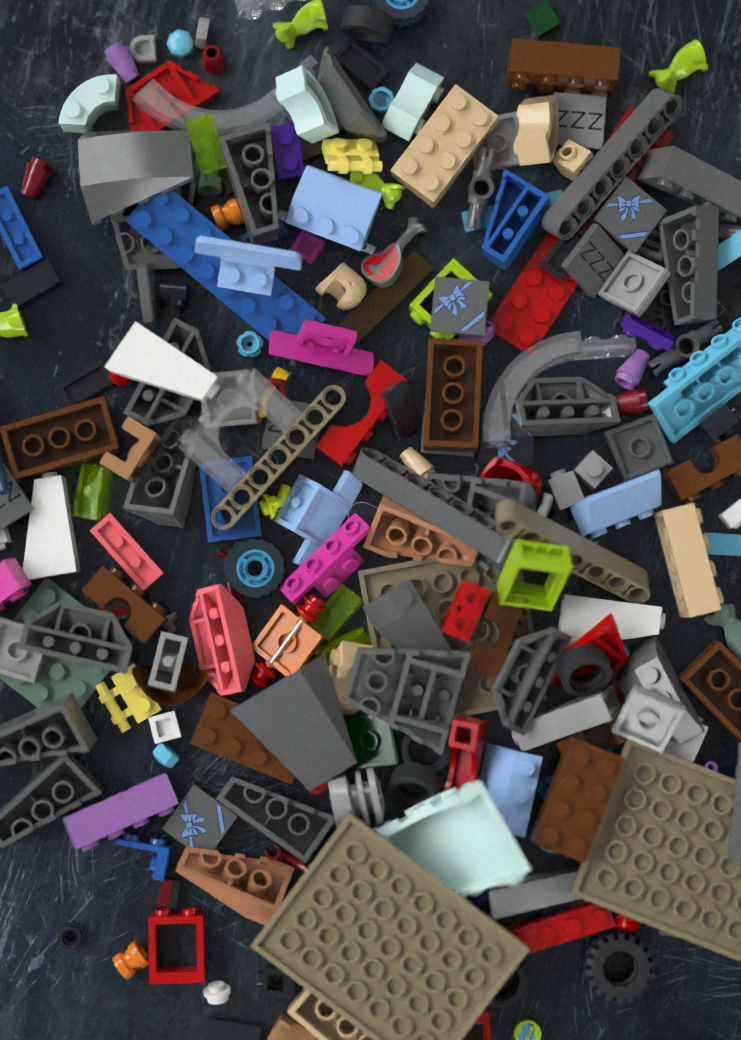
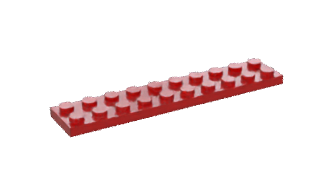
M630 106L610 138L635 110L633 107ZM666 129L649 149L667 147L675 134ZM645 154L625 176L640 188L643 182L636 180V176ZM612 192L606 197V199L600 204V206L580 227L582 230L586 232L592 225V223H594L592 221L593 217L596 215V213L599 211V209L602 207L605 201L609 198ZM549 232L490 320L495 326L494 335L528 357H531L578 285L568 273L560 282L539 267L559 240L558 237Z

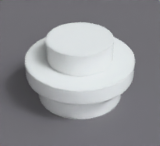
M213 981L203 990L204 997L207 998L209 1004H222L229 1000L231 988L223 981Z

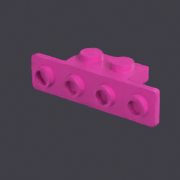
M305 319L298 335L272 330L270 333L269 354L365 376H369L372 373L374 354L372 352L352 348L357 340V331Z
M356 513L353 514L279 586L281 592L293 604H296L313 586L327 598L364 562L353 547L371 531L369 525Z

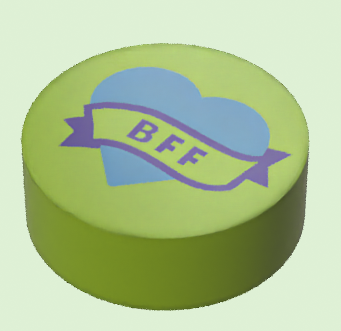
M522 1019L515 1025V1040H541V1029L534 1020Z

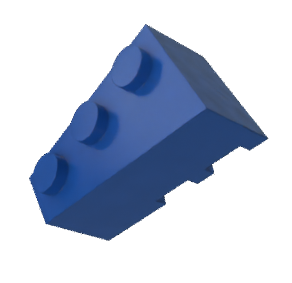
M504 168L500 189L496 196V203L482 245V252L484 258L507 271L551 204L549 195Z

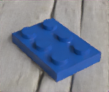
M252 456L199 462L208 543L262 536L258 500L229 530H218L214 527L211 520L212 512L216 506L254 466ZM254 473L253 476H252V479H253L254 483L256 484L255 473ZM238 491L234 495V501L238 505H246L250 500L249 494L245 491ZM220 511L216 515V521L220 525L229 524L232 518L227 511Z

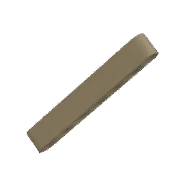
M337 385L326 387L216 506L211 515L212 524L215 528L221 531L231 529L337 414L346 399L345 392L341 387ZM330 392L337 393L340 397V403L337 405L328 404L325 398L326 395ZM318 412L322 416V422L319 425L310 424L307 419L309 413ZM292 432L302 433L304 442L300 445L292 444L289 440V435ZM276 451L283 452L286 456L285 463L282 465L274 464L271 461L272 453ZM255 472H265L268 476V481L264 485L255 484L252 479ZM238 491H245L249 494L250 500L246 505H238L234 501V495ZM220 511L229 512L232 517L230 523L227 525L218 524L216 521L217 513Z
M504 500L496 505V531L499 535L512 542L518 539L569 546L573 566L571 572L631 603H644L650 598L649 578L645 569L516 501Z

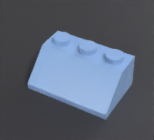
M307 165L293 196L285 223L361 251L367 241L383 193Z
M659 470L589 496L571 506L570 510L581 536L584 537L591 534L593 539L608 533L606 528L612 525L619 529L631 524L630 518L638 516L639 520L654 515L653 509L662 505L661 474Z
M487 743L479 781L485 787L511 835L525 838L543 757L540 754L527 751L522 752L518 749Z

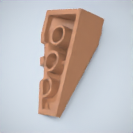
M385 495L379 504L371 525V531L368 533L363 548L388 558H397L398 556L413 557V560L416 561L431 559L438 560L439 563L471 567L478 554L477 550Z
M185 847L175 871L242 916L266 925L281 905L295 868L263 856L260 859L245 857V854L240 853L232 856L220 854L216 850Z

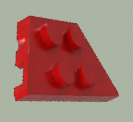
M169 60L125 89L131 131H164L219 95L220 91L216 86H211L199 79L195 74L186 72L179 65Z
M611 613L564 652L566 653L571 648L579 645L590 644L598 646L605 651L613 671L612 674L628 661L616 621ZM586 664L578 667L573 671L571 677L589 675L599 665ZM556 669L549 684H554L559 690H564Z

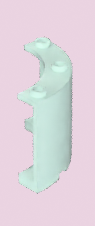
M481 781L465 783L458 790L454 787L406 809L404 811L405 817L401 819L396 818L393 821L388 819L384 821V824L372 828L463 897L471 895V897L478 896L486 888L497 885L510 884L514 886L522 882L526 878L524 874L531 870Z

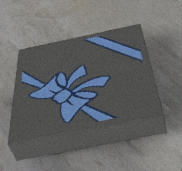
M624 177L593 217L592 221L631 253H635L667 210L629 178Z
M435 276L430 332L484 337L489 281Z
M194 784L162 829L186 847L214 850L238 817V814Z

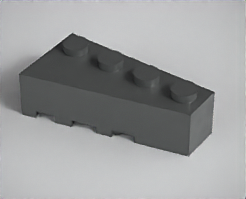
M270 122L220 136L219 151L251 243L259 245L278 239L279 223Z
M676 146L654 148L646 151L636 180L694 205L719 206V216H722L721 219L725 222L736 224L737 221H741L740 180Z
M695 205L658 222L665 268L671 273L667 282L674 325H700L717 319L719 206Z
M73 693L1 724L0 766L12 765L25 760H40L48 756L56 755V757L72 752L80 751L82 753L90 751L98 739Z
M72 753L55 758L0 809V847L4 848L31 833L36 828L53 821L65 812L100 795L104 787Z

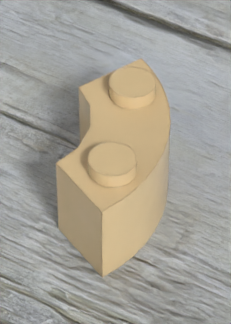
M556 95L526 98L518 105L517 109L519 130L513 146L515 157L519 159L520 166L550 163L555 155L558 142L559 115Z
M342 641L337 650L333 649L331 652L329 671L342 714L353 716L359 709L343 699L358 647L373 648V646Z

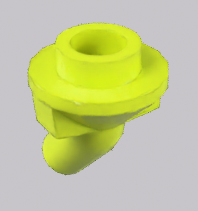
M282 484L276 497L262 494L263 500L259 501L263 516L268 515L271 520L274 519L278 509L284 505L291 490L290 486Z

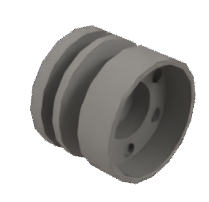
M373 767L366 769L368 781H362L360 770H357L355 773L354 784L349 783L345 773L338 774L328 780L337 828L349 812L357 817L362 816L363 821L370 827L369 814L375 813L377 825L384 824L385 803L381 783L374 773Z

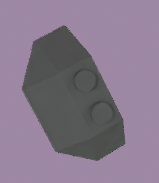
M327 46L323 49L317 81L330 101L336 117L338 130H342L346 137L355 139L365 138L375 140L376 143H385L387 141L386 131Z
M174 318L162 340L210 371L211 367L199 330ZM140 382L124 414L147 426L186 416L194 399Z
M583 377L532 378L515 401L520 428L533 436L581 435L620 423L615 396L605 393L601 388Z
M59 601L25 621L18 649L127 674L133 646L114 613Z
M550 627L516 639L492 688L504 727L523 736L525 735L557 669L558 661L572 638L571 636L554 627Z
M653 635L632 647L628 661L625 663L617 683L625 700L635 684L686 706L685 712L670 741L683 744L705 732L657 635Z

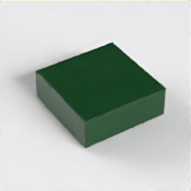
M548 1L524 14V18L537 39L561 24Z

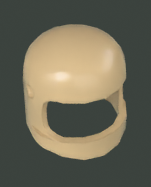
M342 262L327 278L318 284L315 291L321 296H324L326 293L331 294L338 300L336 307L341 310H351L364 298L367 285L359 274Z

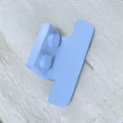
M205 236L196 238L194 253L220 257L221 264L217 287L271 296L276 267L301 271V255L294 251Z
M344 470L333 491L301 474L298 476L284 505L279 509L273 520L305 538L292 562L301 566L339 529L362 488V482L355 478L351 472Z

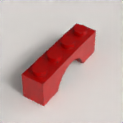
M380 361L365 381V386L371 398V405L367 415L360 422L352 426L331 425L317 443L316 448L340 467H343L345 463L350 465L359 454L356 451L361 442L366 444L375 433L372 429L377 421L382 423L388 416L380 393L401 380L407 382V379L383 361Z
M463 714L453 719L448 743L451 750L450 769L442 792L454 787L458 790L465 783L477 781L487 720Z
M585 900L568 910L551 916L525 919L503 927L529 946L527 955L616 927L611 910Z

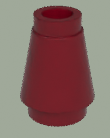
M208 45L203 51L201 66L206 73L218 75L225 70L227 57L217 46Z
M32 157L30 162L27 161L20 192L35 199L51 176L52 172L50 170L52 165L35 157Z
M636 388L615 396L619 414H642V411H648L645 389L638 390Z

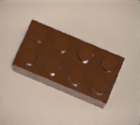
M512 38L508 54L506 86H512V89L517 91L535 88L542 93H552L554 90H559L569 94H580L582 92L591 93L592 96L606 97L612 94L618 81L621 47Z
M429 338L424 451L478 453L483 340Z
M104 396L0 427L14 479L18 481H24L41 476L43 473L54 472L103 457L106 452L114 454L123 451L109 400Z
M713 640L677 677L689 693L738 743H741V662L720 641Z
M215 691L211 692L190 744L292 784L295 776L230 711L242 702L225 695L220 696Z
M569 736L529 839L532 843L585 863L625 758Z

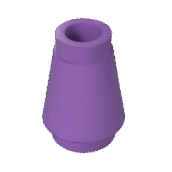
M123 41L113 44L104 51L107 56L105 60L124 79L126 84L140 76L128 45H124Z
M637 349L616 371L615 381L628 390H633L635 386H639L648 364L647 362L650 359L649 354L641 349Z

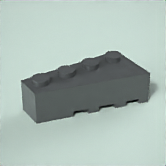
M233 776L216 798L304 863L307 862L335 822V818L332 815Z

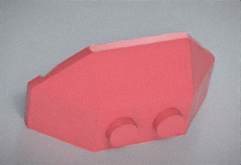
M222 584L197 589L189 622L200 670L209 672L208 681L217 689L220 696L245 691L255 662V656L244 607Z

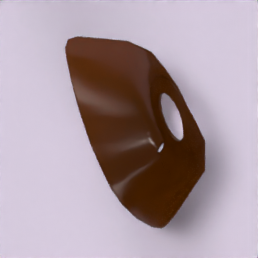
M182 664L179 673L181 681L176 686L175 692H170L148 686L153 665L132 668L133 677L141 690L154 702L162 705L174 706L191 699L201 690L209 677V672Z

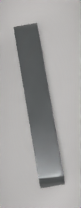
M661 88L653 89L545 212L541 221L542 228L562 240L570 239L679 115L683 103L681 97Z
M363 447L360 450L352 471L355 478L493 561L501 564L506 563L514 542L497 533L495 519L378 450L370 447Z

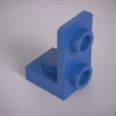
M124 832L123 836L116 838V845L157 852V855H152L150 871L154 872V880H165L172 845L166 844L167 840L151 837L150 841L139 839L140 835Z

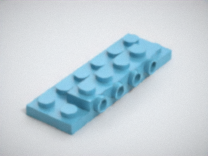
M741 318L733 322V328L727 333L713 337L711 345L704 351L694 352L690 356V362L685 366L671 370L669 378L664 381L666 389L648 403L667 438L672 443H676L741 391Z

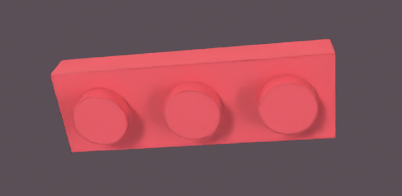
M109 513L90 530L143 591L164 574L112 513Z

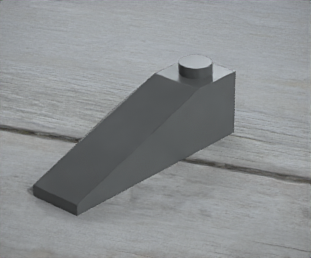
M184 416L172 421L160 439L161 444L153 456L149 455L145 461V468L139 477L135 476L131 482L124 503V510L159 525L184 527L191 502L203 425L201 417Z
M410 579L362 607L376 631L397 649L452 651Z

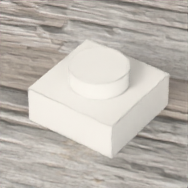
M176 710L148 718L155 744L182 737Z

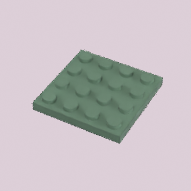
M46 577L13 620L25 623V621L59 601L86 606L49 577ZM45 655L36 684L0 674V679L37 708L70 693H73L80 708H82L95 692V686L102 683L111 670Z

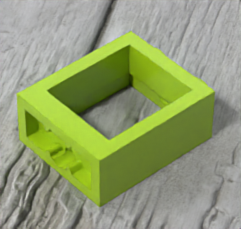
M454 258L436 276L447 277L450 275L452 278L477 280ZM435 278L409 305L411 318L419 325L424 323L429 328L431 326V315L420 305L434 291ZM490 291L488 292V302L493 296ZM429 332L434 339H454L458 335Z
M516 539L496 584L499 604L552 611L573 567L569 546ZM519 568L550 572L544 585L514 582Z

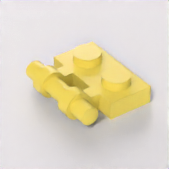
M365 138L323 139L322 151L325 164H328V171H338L339 174H347L348 171H362V174L382 172L383 165L382 161H379V152L375 140Z
M136 663L128 667L127 674L119 672L111 677L116 685L113 689L109 690L104 681L95 686L100 695L98 698L101 704L105 703L112 715L111 721L114 725H118L122 733L131 728L126 719L129 716L133 715L137 723H140L162 710L160 704L150 699L136 683L132 674V668L137 667ZM119 694H121L128 706L123 711H121L114 699Z

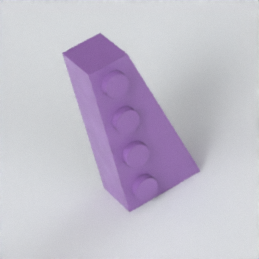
M160 774L128 788L129 790L109 796L99 803L88 805L77 813L61 817L73 847L76 849L82 847L83 851L89 850L99 845L98 839L107 836L111 840L124 834L123 828L133 824L135 829L149 822L148 817L158 813L159 817L173 812V806L179 804L167 774Z

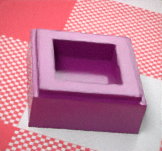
M302 229L289 251L299 253L302 261L312 266L326 243Z

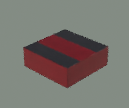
M167 877L164 881L154 880L149 904L176 909L182 880Z

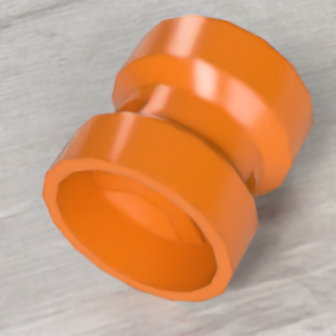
M235 198L228 200L223 208L218 204L210 207L216 225L221 231L227 230L229 223L236 226L244 224Z
M137 941L128 945L125 953L119 952L112 958L117 970L127 980L135 975L136 969L144 968L149 964V956Z

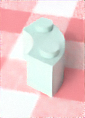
M416 63L408 72L399 92L390 104L381 126L409 141L414 133L418 134L425 125L426 120L423 118L432 102L437 103L444 91L440 87L444 77Z
M300 66L276 77L277 99L291 115L298 136L313 144L339 133L336 117L325 91L317 79L305 67Z
M109 74L94 77L82 83L69 95L59 117V125L64 132L85 133L86 131H91L94 122L100 115L108 111L119 110L121 82L118 76Z

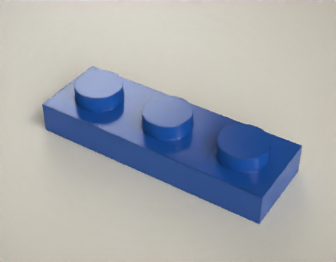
M6 186L0 189V232L18 269L21 271L43 260L44 257L9 187Z

